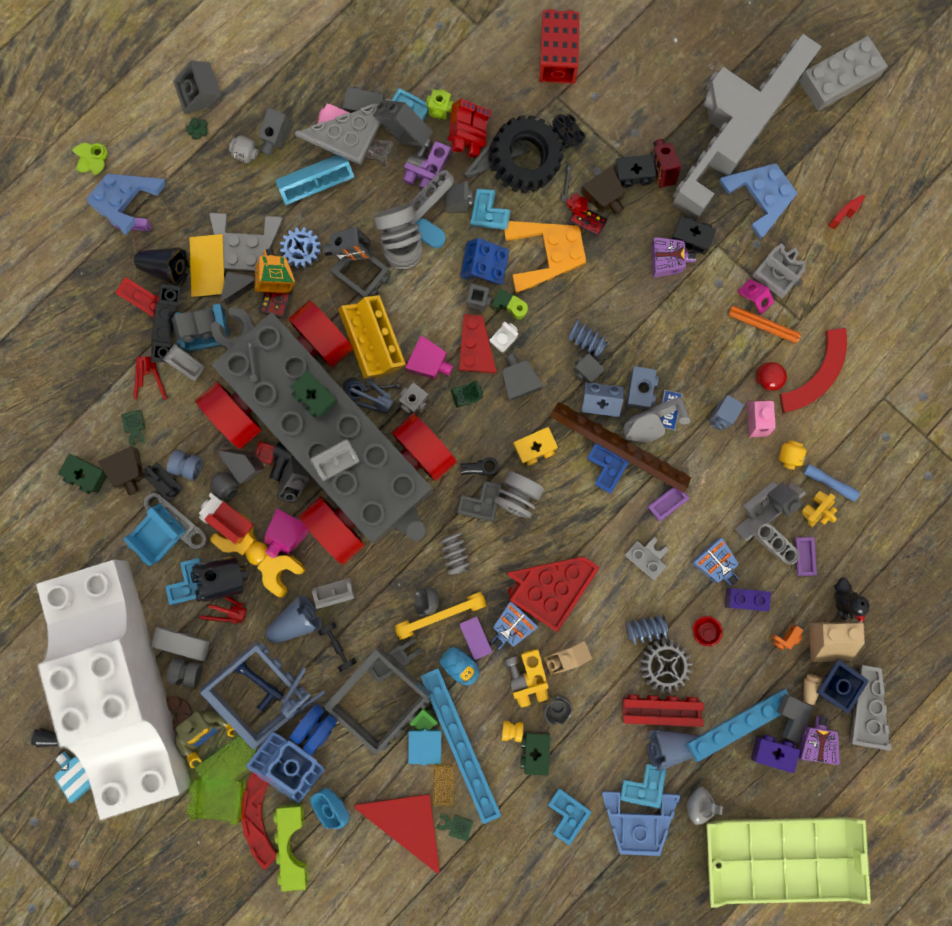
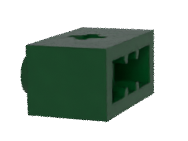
M308 370L290 386L294 391L291 395L299 403L303 400L307 404L305 409L313 418L317 415L322 419L338 403L336 398ZM311 392L317 397L315 400L309 396Z
M72 454L67 456L58 472L60 476L64 477V482L70 485L76 483L80 486L79 489L88 494L91 492L98 493L107 478L102 469Z
M526 731V736H522L521 748L525 749V757L521 756L520 769H524V774L549 776L550 733ZM534 748L540 753L536 755V758H533V755L530 753L534 751Z

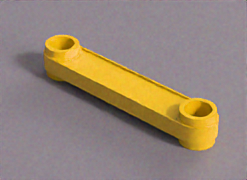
M479 592L468 596V601L413 623L407 620L394 625L396 635L399 637V640L414 635V630L470 608L472 612L487 606L484 595Z

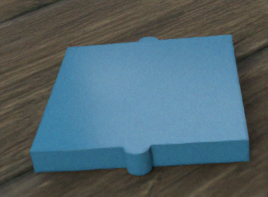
M426 728L423 730H409L408 764H423V766L427 764H441V730H427Z

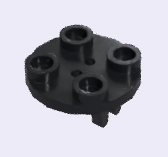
M558 114L553 118L552 124L554 129L552 131L559 134L560 139L563 141V149H567L569 146L577 147L582 143L586 135L576 124V119L573 115Z

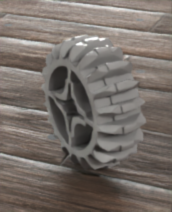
M661 639V645L654 641L655 648L648 645L647 648L650 652H642L647 658L646 660L640 658V662L645 663V666H640L639 669L646 670L641 676L643 678L649 676L646 684L649 685L653 682L652 689L654 690L659 686V691L663 692L666 687L667 692L671 693V686H673L674 690L678 691L679 687L677 684L679 683L684 687L685 683L682 680H690L686 673L693 672V670L687 668V666L693 665V662L686 661L691 655H683L687 649L682 647L679 650V642L673 646V640L669 639L667 645L665 639ZM669 649L674 651L675 654L664 658L658 652ZM653 657H655L658 663L654 673L651 670ZM678 659L681 662L679 674L675 670V664L678 662ZM662 661H665L667 663L668 661H670L668 667L671 671L667 669H664L663 671L662 668H664V665ZM666 673L673 677V680L668 682L657 680L659 676Z

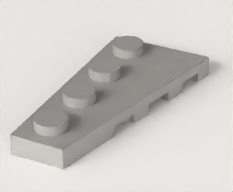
M859 665V674L868 679L869 682L854 705L850 743L892 751L888 737L889 725H887L886 720L887 708L884 703L885 692L882 668Z

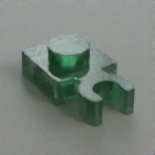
M136 410L121 414L125 433H131L129 443L134 446L136 437L140 438L141 443H145V436L140 431L146 429L142 411Z
M441 813L439 818L444 819L446 823L444 825L437 824L436 828L441 831L449 829L448 836L467 842L473 820L454 815L453 820H451L448 815Z

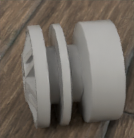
M412 204L393 207L373 216L376 228L378 230H387L379 236L380 240H386L382 243L383 249L402 248L422 238L421 232L415 231L419 228V225L408 223L416 218Z
M421 238L405 246L406 249L404 247L401 250L400 248L383 249L387 262L398 269H409L415 266L423 254Z
M509 471L503 483L510 489L509 491L500 489L498 493L503 495L505 499L496 496L494 501L509 513L530 519L532 514L525 510V508L535 509V506L529 500L539 501L544 488L522 475Z

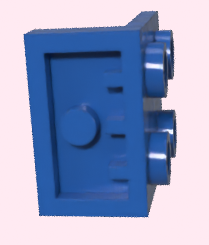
M480 238L467 241L460 278L470 279L477 277L497 285H503L509 249Z

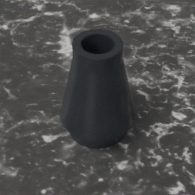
M44 728L34 730L31 745H36V748L60 746L55 732Z

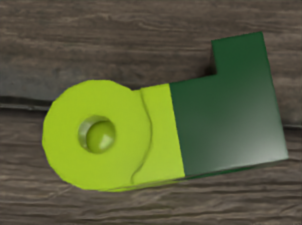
M501 288L491 304V309L497 312L501 308L511 313L512 317L517 320L523 319L528 310V306L523 300Z

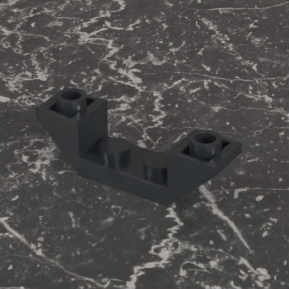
M160 284L155 302L151 336L152 361L166 362L163 358L174 345L171 343L173 334L172 318L175 315L176 306H179L181 287Z

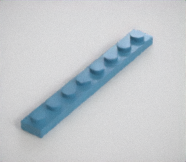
M439 668L421 675L420 677L425 688L431 692L429 698L482 823L485 824L501 817L499 808Z

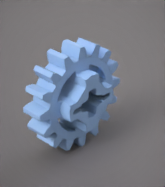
M296 227L294 233L289 230L290 235L283 236L285 242H280L281 247H283L280 249L281 254H284L283 257L288 260L289 266L295 264L296 269L300 265L304 269H306V264L313 266L312 260L318 261L316 254H321V251L318 249L321 247L320 242H317L319 240L318 236H313L312 230L307 233L304 227L302 231H299ZM297 243L303 248L305 253L298 249Z

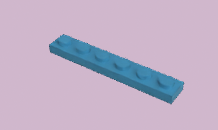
M781 689L687 742L686 744L694 761H701L782 715L777 713L783 695L789 696L787 690Z

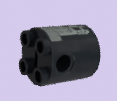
M234 555L197 563L192 566V572H190L192 583L197 585V590H195L197 602H207L243 593V581L248 580L245 565L239 566L238 560Z

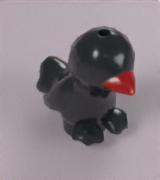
M840 578L837 584L834 585L837 591L834 595L837 602L836 607L839 611L837 615L841 619L847 620L848 614H850L851 619L857 618L862 623L869 611V602L864 596L852 591V585L846 578Z

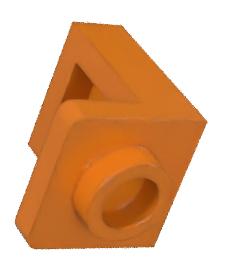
M791 625L783 639L777 635H771L770 639L774 641L773 645L779 649L791 650L794 644L797 645L802 639L801 633L803 629L796 625Z

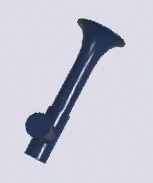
M245 661L232 673H241L247 676L268 693L257 706L262 712L265 711L273 698L280 701L284 695L250 670Z

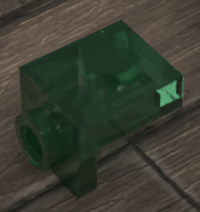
M478 380L450 390L456 408L477 403L483 398V390Z

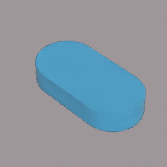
M420 218L415 223L419 225L418 231L421 232V240L432 248H440L445 244V233L424 218Z

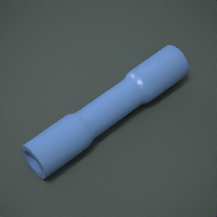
M807 464L803 471V474L829 486L853 502L860 495V492L839 482L811 464Z

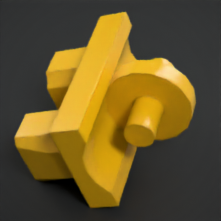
M819 491L813 498V501L820 506L815 510L808 504L802 510L801 514L808 520L809 526L813 528L822 517L823 519L820 522L823 525L828 521L835 523L837 518L834 514L837 512V509L831 508L836 498L833 494L828 496Z

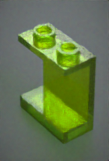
M198 777L193 780L189 789L192 800L187 810V814L190 815V822H194L199 818L230 821L229 824L238 825L242 821L241 808L245 780Z

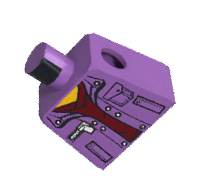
M654 237L651 243L653 278L681 273L686 268V262H695L696 260L695 251H685L684 241Z
M816 716L815 727L806 726L798 746L800 750L798 758L822 763L840 764L838 733L827 729V717Z

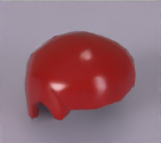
M766 362L760 365L756 371V382L768 391L779 390L787 381V372L779 363Z
M702 616L693 624L694 638L702 646L712 647L718 644L723 637V629L720 622L712 616Z

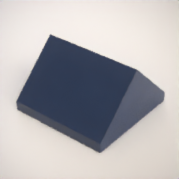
M836 659L816 693L823 700L849 714L869 680L839 659Z

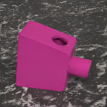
M420 336L405 368L409 373L436 379L439 372L450 376L454 366L444 362L447 357V353L425 337Z
M277 509L265 534V543L269 545L265 551L266 554L271 558H276L279 552L289 555L308 535L309 530L300 520Z

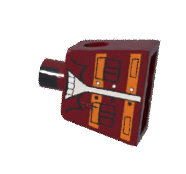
M657 139L653 142V156L658 188L676 185L681 163L673 143L665 144L664 139Z

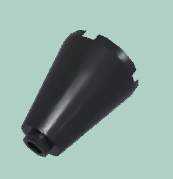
M176 247L139 251L134 256V264L137 269L172 285L180 286L188 277V274L185 272L186 267L190 268V259L186 250Z

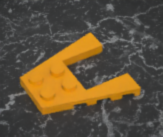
M509 221L507 230L504 229L506 241L542 235L547 257V269L512 275L515 294H519L528 288H533L537 284L551 280L555 276L586 264L579 226Z

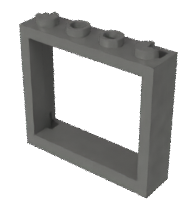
M378 645L324 705V708L377 755L380 751L384 752L391 745L389 741L393 736L397 738L403 732L404 728L402 727L406 722L410 724L417 716L415 712L419 708L424 709L430 702L428 698L431 692ZM378 658L421 695L380 741L337 704Z

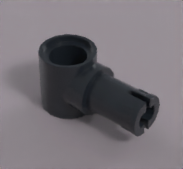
M279 441L273 451L275 464L269 478L280 481L283 470L290 458H295Z
M492 457L477 460L478 462L460 463L461 469H463L461 470V475L479 474L493 476L498 471V462ZM487 462H492L495 465V469L488 472L484 469V465Z

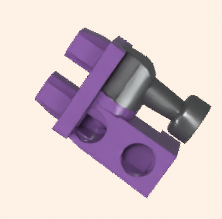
M428 139L424 147L419 146L416 153L409 156L404 166V183L413 186L415 179H420L422 181L419 188L423 190L443 170L452 154L451 147L435 141L428 159L424 158L425 152L430 150L433 144Z

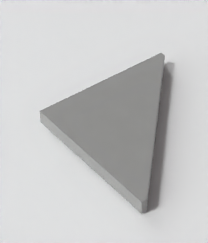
M378 104L360 108V110L353 113L335 117L336 119L312 125L310 128L302 131L298 130L295 132V135L361 165L381 125L373 116Z

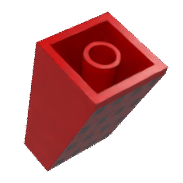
M543 10L539 82L575 84L579 64L580 12L573 10Z

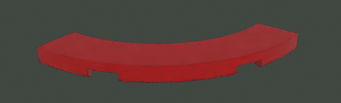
M846 328L827 330L825 332L826 349L822 365L805 385L796 390L780 394L783 413L803 408L814 402L835 382L846 356Z
M252 772L242 799V827L252 855L258 864L266 870L276 859V853L278 852L270 842L263 823V800L269 783L260 779Z

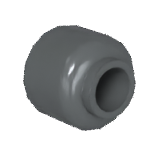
M219 472L212 477L210 488L220 500H231L239 492V483L229 472Z

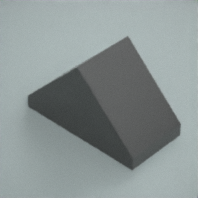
M226 272L221 295L222 300L229 305L255 287L254 277Z

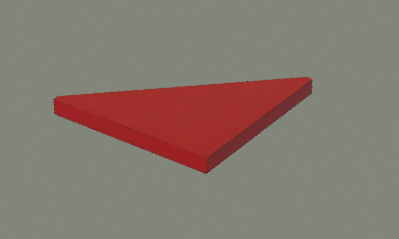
M430 794L354 805V808L433 871L440 873Z

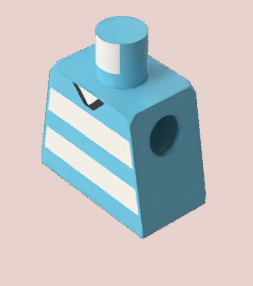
M63 752L55 759L62 767L55 774V779L68 801L73 803L91 788L88 775L77 756L71 759L66 752Z

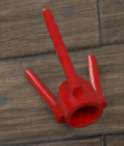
M142 356L136 358L133 398L137 399L139 385L143 387L144 375L150 374L152 370L163 399L166 400L167 396L157 372L156 363H152L151 357Z
M228 596L224 597V599L235 606L226 609L210 604L209 608L227 613V617L230 618L200 615L199 619L231 622L234 624L238 622L243 623L247 609L243 608V603L237 602Z

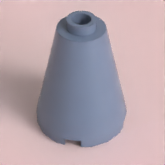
M297 596L266 628V638L269 642L278 644L319 630L322 622L320 616L317 618L314 613L317 611L316 607L307 597Z
M663 730L649 731L647 739H651V745H647V751L651 765L657 767L656 771H660L692 759L693 756L686 743L699 735Z

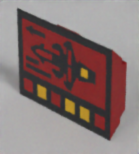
M588 209L585 212H573L568 221L585 231L599 236L608 219Z
M292 290L290 293L264 292L259 312L266 315L272 312L276 317L284 318Z

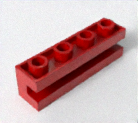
M627 694V698L622 697V722L624 724L704 727V719L702 718L704 702L698 701V697H686V700H678V696H667V699H659L657 695H647V698H639V695Z

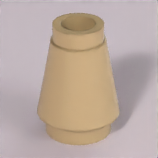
M807 674L806 678H804V703L815 705L819 696L816 691L823 681L822 677Z

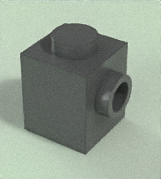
M471 284L466 308L485 312L486 307H490L492 296H489V288Z
M589 353L585 357L583 355L576 360L574 368L575 376L581 382L585 381L586 383H593L605 370Z
M783 482L767 494L773 509L779 514L783 513L786 517H789L802 506L798 493Z

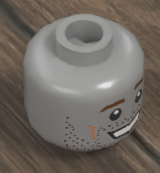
M245 136L234 137L229 146L231 156L241 162L249 163L258 156L259 149H256V142Z

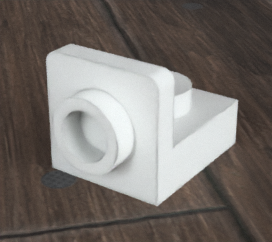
M504 321L502 327L493 335L489 343L504 354L518 338V329L513 324H507Z

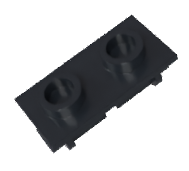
M158 462L153 466L148 465L144 469L146 473L143 476L168 502L183 490Z

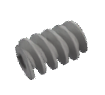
M462 532L446 536L440 541V544L446 545L442 552H448L444 559L450 560L445 564L446 567H452L448 571L450 575L471 570L466 569L470 562H464L468 554H462L466 547H460L465 541L464 539H458Z

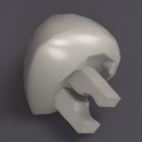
M703 786L695 789L689 796L687 812L695 825L704 824L715 814L722 815L723 806L716 805L709 791Z

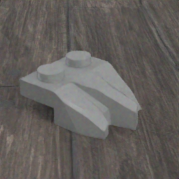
M782 243L772 250L752 275L780 298H783L805 271V261L796 260L799 254L796 247L789 252H785V246Z

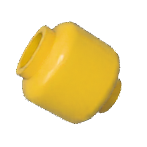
M788 440V443L782 444L779 461L784 463L783 467L795 470V466L800 467L803 465L807 453L803 443Z

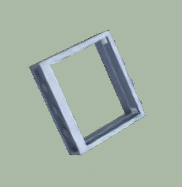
M257 640L206 682L200 690L201 695L253 750L266 740L272 732H275L286 723L289 718L281 712L255 733L213 687L255 651L289 688L292 687L296 680L289 671L286 673L282 669L283 665L276 657L273 659L269 654L270 650L264 643L260 644ZM297 685L294 690L295 695L298 697L296 700L298 701L308 694L303 686L299 687Z

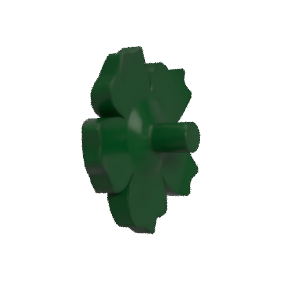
M196 117L191 118L189 122L191 126H186V132L192 135V139L197 140L201 138V135L205 137L208 134V129L206 128L208 123L206 120L200 119L198 122Z

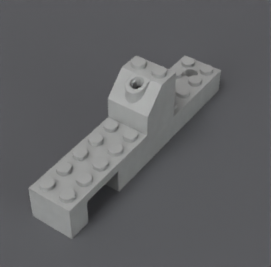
M804 34L799 40L795 38L787 53H784L776 68H773L767 80L762 83L758 90L725 67H722L719 73L715 71L709 80L710 83L706 87L708 92L705 96L704 106L707 108L709 122L720 130L717 136H714L706 151H703L696 165H693L689 170L685 180H682L673 195L675 198L672 203L673 206L695 221L698 220L714 196L712 191L698 183L699 179L709 166L724 176H729L803 73L810 66L822 47Z

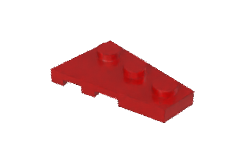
M464 314L459 371L497 374L483 316Z

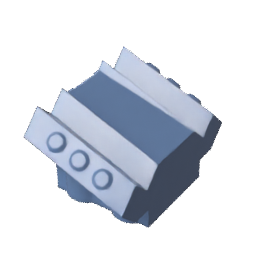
M274 732L269 735L245 766L249 771L265 782H268L276 790L297 804L302 801L325 771L316 762V759L291 741L284 739Z

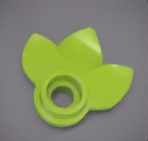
M81 143L72 150L80 157L76 167L78 172L86 173L92 171L96 176L103 171L105 167L104 160L108 155L107 148L103 144L94 143L91 145L89 143Z

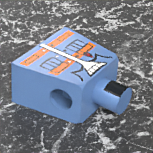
M722 538L716 539L691 562L693 566L715 583H719L724 579L732 586L739 580L732 571L739 564Z
M510 601L493 626L498 634L491 642L498 649L507 641L514 647L535 631L538 626Z

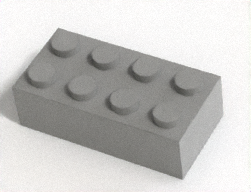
M869 36L807 69L799 79V83L817 111L877 79L888 66Z

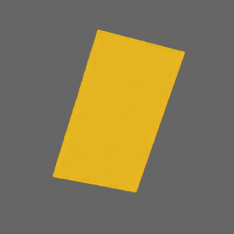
M223 234L189 237L191 297L222 294L224 286Z

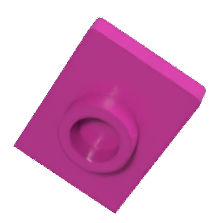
M749 279L738 290V294L755 303L761 315L774 303L769 288L752 279ZM767 297V303L761 307L763 299Z

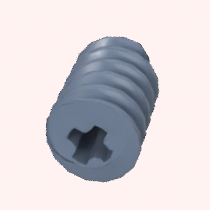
M578 319L569 332L568 341L571 342L576 339V346L582 343V350L589 347L587 353L591 354L595 351L594 358L599 357L610 340L604 342L605 335L598 338L599 331L592 334V327L586 330V323L579 326L580 319Z
M664 614L662 619L659 615H655V620L650 616L647 618V622L644 618H640L639 623L635 619L632 621V626L629 621H625L629 642L632 640L634 645L637 644L638 638L644 643L645 637L650 642L653 635H655L657 640H660V634H663L665 639L668 637V627Z

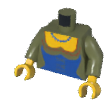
M215 709L197 711L176 727L178 734L175 738V745L186 757L191 768H194L192 764L194 760H198L201 763L198 754L192 752V750L199 747L222 727H226L228 736H234L232 731L234 729Z

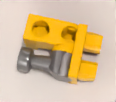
M537 648L520 653L526 673L520 674L517 666L520 662L518 655L503 659L504 665L510 669L512 692L521 708L531 705L528 695L536 693L538 702L548 700L547 689L549 687Z

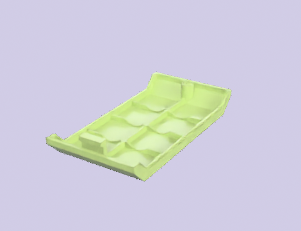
M850 817L715 820L706 823L710 907L744 903L852 901L871 904L866 820Z

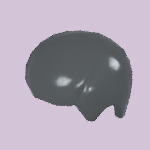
M423 586V589L416 591L415 609L418 616H430L437 611L440 598L434 588Z
M563 695L551 696L545 701L543 706L544 718L551 726L555 724L563 725L573 712L571 701Z

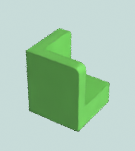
M424 708L420 710L410 725L412 727L415 726L418 730H423L424 728L430 730L438 723V719Z

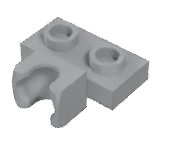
M655 536L645 546L636 541L625 553L629 560L654 581L667 567L660 559L669 550L667 546H663L659 550L655 549L654 544L657 542Z

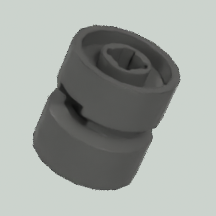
M174 658L167 674L168 684L179 686L183 683L184 687L196 689L202 675V663L191 661L186 664L185 660Z

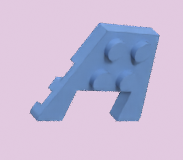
M776 163L725 176L719 180V183L728 195L745 185L766 214L751 225L759 239L765 236L797 195L796 190Z
M106 174L86 200L92 208L102 216H106L114 226H118L127 235L136 224L134 217L122 212L140 190L158 196L166 186L164 179Z
M602 791V797L619 853L625 855L660 856L680 795L676 793H663L660 814L620 813V792Z

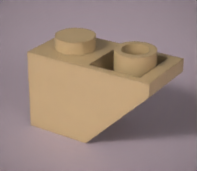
M585 641L543 657L551 675L579 667L592 660Z

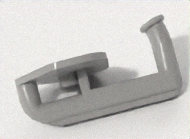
M677 397L631 417L623 427L626 439L649 443L661 438L665 434V428L660 417L678 410L680 415L679 423L683 425L689 424L691 420L683 400Z

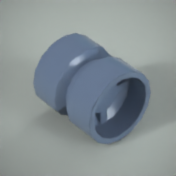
M175 449L169 458L167 472L177 476L182 474L184 478L195 481L201 471L203 459L193 454L188 456L186 452Z

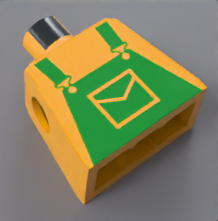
M273 249L264 250V256H259L255 267V292L290 293L295 280L287 259L275 256Z

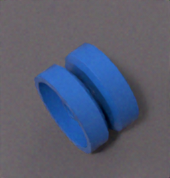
M318 703L311 708L289 737L296 745L302 743L308 737L309 739L304 744L303 750L310 756L319 746L323 745L338 722L331 714L327 715L320 722L319 720L323 716L325 709Z

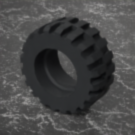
M525 115L518 116L517 119L512 118L508 120L507 124L504 123L496 133L489 148L491 152L488 157L489 161H492L490 168L491 171H496L494 177L497 181L501 179L504 187L507 188L508 185L512 187L511 191L514 192L521 190V193H528L530 190L535 192L545 187L561 167L560 162L563 160V153H560L563 145L561 142L558 143L560 139L559 134H554L552 131L554 127L551 124L547 126L544 124L545 120L541 118L539 121L535 120L536 117L531 115L527 119ZM526 140L537 147L541 155V164L537 169H523L513 161L510 155V145L514 141Z

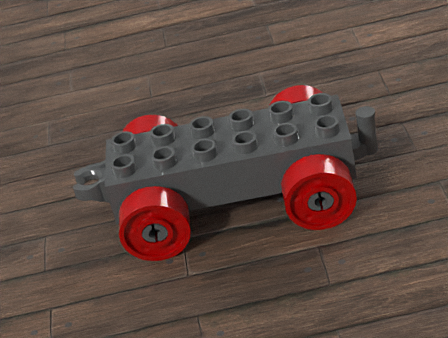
M309 300L288 318L289 322L300 334L298 338H295L272 312L255 326L248 313L240 308H229V315L242 325L241 333L236 337L227 336L225 329L218 322H213L211 325L213 337L228 351L216 360L212 366L235 390V393L232 395L222 384L216 381L195 402L218 430L240 450L262 431V428L250 415L254 412L339 506L336 510L320 496L298 515L301 522L317 541L340 564L344 565L365 546V543L353 530L356 526L375 545L394 528L405 533L411 540L417 542L424 540L427 531L424 524L420 521L416 508L431 496L434 491L417 471L422 468L436 482L457 463V460L439 438L414 413L391 432L404 448L399 452L314 359L317 354L329 367L333 368L354 350L331 320ZM249 340L254 343L252 349L255 375L258 376L257 382H251L249 379L251 367L249 350L246 346V342ZM307 370L338 401L322 419L317 415L313 418L305 409L307 404L303 400L299 403L291 395L294 391L290 386ZM312 392L309 394L313 400L317 398ZM348 440L360 462L323 481L311 458Z

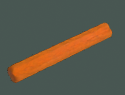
M736 306L730 308L729 316L791 342L797 343L801 337V333L744 309Z

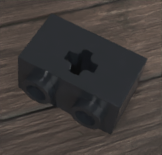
M653 154L616 158L614 170L623 188H629L636 184L647 186L654 182L656 170Z
M681 216L671 239L684 241L686 249L706 255L716 229L712 228L710 224H701L691 217Z

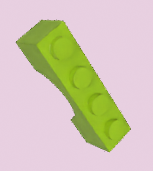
M304 803L279 805L276 811H274V823L277 824L278 831L275 832V843L279 844V852L276 853L277 865L280 864V872L277 876L278 885H281V892L306 890L309 884L307 863L299 861L293 855L290 846L292 834L305 823Z

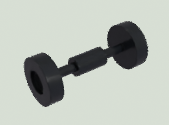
M332 622L317 632L320 636L328 633L332 641L331 645L344 662V664L337 667L339 672H342L356 664L357 661L355 658L349 661L345 658L342 646L338 639L335 640L331 630L337 627L336 623Z

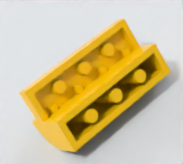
M380 295L364 297L357 304L343 305L338 308L364 379L375 377V379L398 371L406 365Z

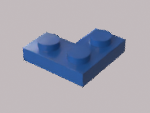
M595 443L587 460L603 469L594 485L612 494L629 461Z

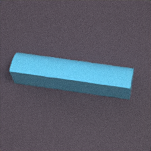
M335 155L278 178L275 181L285 205H288L352 179L354 174L348 159Z

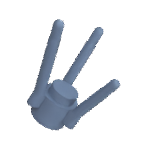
M369 378L366 381L383 396L379 395L376 399L359 390L350 388L351 392L375 403V406L353 401L360 407L380 413H387L393 402V399L390 398L391 395L382 390Z
M305 667L302 668L288 694L281 701L284 705L280 710L289 719L298 715L325 694V691H322L306 703L304 702L311 696L310 693L306 694L299 701L295 698L290 700L306 671Z

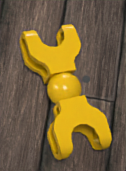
M254 527L239 544H234L221 533L213 534L210 538L211 542L222 552H238L241 555H246L249 563L258 566L257 568L262 572L264 586L278 597L283 598L287 593V588L280 578L282 571L288 569L295 574H303L306 570L305 566L293 555H277L276 558L268 556L265 552L268 546L258 541L259 539L254 535Z

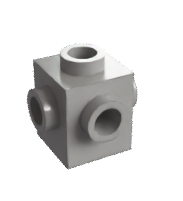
M412 383L408 389L405 388L399 395V402L402 404L400 408L408 414L411 412L414 414L417 412L421 413L427 405L425 402L429 395L415 383Z

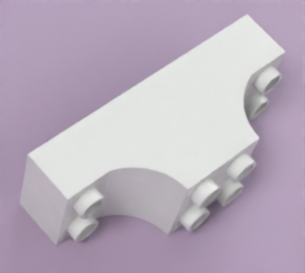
M111 560L36 584L48 628L47 654L44 661L38 667L60 747L70 749L83 765L90 781L100 820L177 796L190 788L192 785L183 754L175 745L176 734L175 730H173V718L171 711L168 709L167 696L153 647H151V639L129 561Z

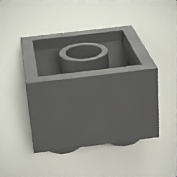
M191 60L173 80L184 114L210 107L221 97L220 89L209 62Z

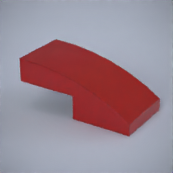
M861 195L850 201L838 212L828 226L835 229L845 216L851 218L857 212L866 196Z

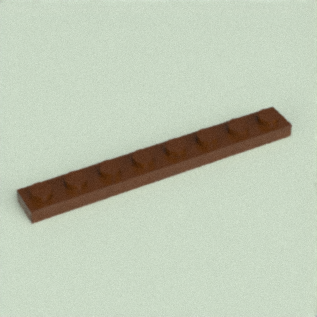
M558 402L550 417L679 491L684 493L688 488L691 477L685 472L675 469L669 463L661 461L651 453L640 449L634 443L626 441L618 434L612 433L602 425L591 421L585 415L575 412L569 406Z

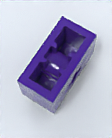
M726 588L725 608L770 611L771 592Z
M763 735V738L756 736L751 760L795 773L800 750L794 747L795 743L783 740L782 743L775 742L774 737ZM773 751H779V754H772Z

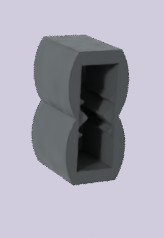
M211 309L184 312L173 316L172 322L177 341L183 340V343H189L194 341V338H202V340L213 338L211 325L215 322Z

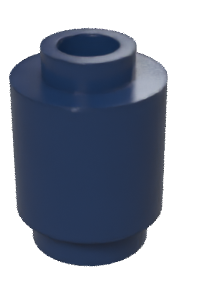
M356 378L346 379L343 383V391L352 400L360 399L362 396L351 392L350 388L355 386L354 389L364 393L363 384Z

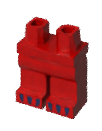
M461 98L453 103L451 107L448 141L452 142V151L461 153L464 151V147L468 148L467 156L476 158L480 154V149L486 146L487 121L491 118L492 111L479 105L475 106L476 104Z

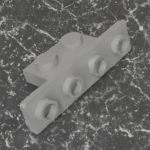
M774 482L743 505L749 518L737 526L735 531L746 541L753 537L749 532V525L753 520L760 519L769 524L780 515L773 509L767 495L778 486ZM794 482L788 485V487L798 493L799 498L806 494Z

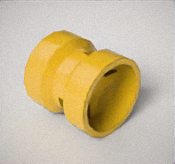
M503 721L502 741L514 738L515 742H522L523 722H516L513 725L510 721Z

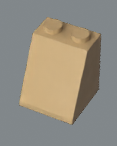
M809 623L811 662H835L836 659L852 661L865 644L863 623Z

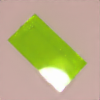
M239 735L197 766L195 770L213 795L247 770L245 766L257 751L256 749L253 750Z

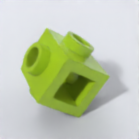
M433 89L431 96L428 95L426 101L429 116L447 120L454 101H451V93L443 89Z

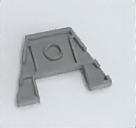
M210 213L214 235L223 234L224 270L255 272L259 256H264L263 251L271 249L273 242L276 240L278 230L283 224V218L265 216L264 235L227 233V214Z

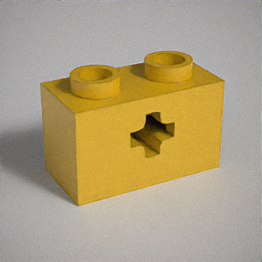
M549 427L513 442L521 464H527V466L537 463V459L542 456L546 459L555 455L554 451L558 449ZM533 444H536V446H541L539 448V452H537L536 450H531L533 448Z

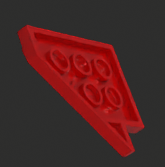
M580 556L509 571L506 575L519 583L509 600L558 632L600 567L586 557Z

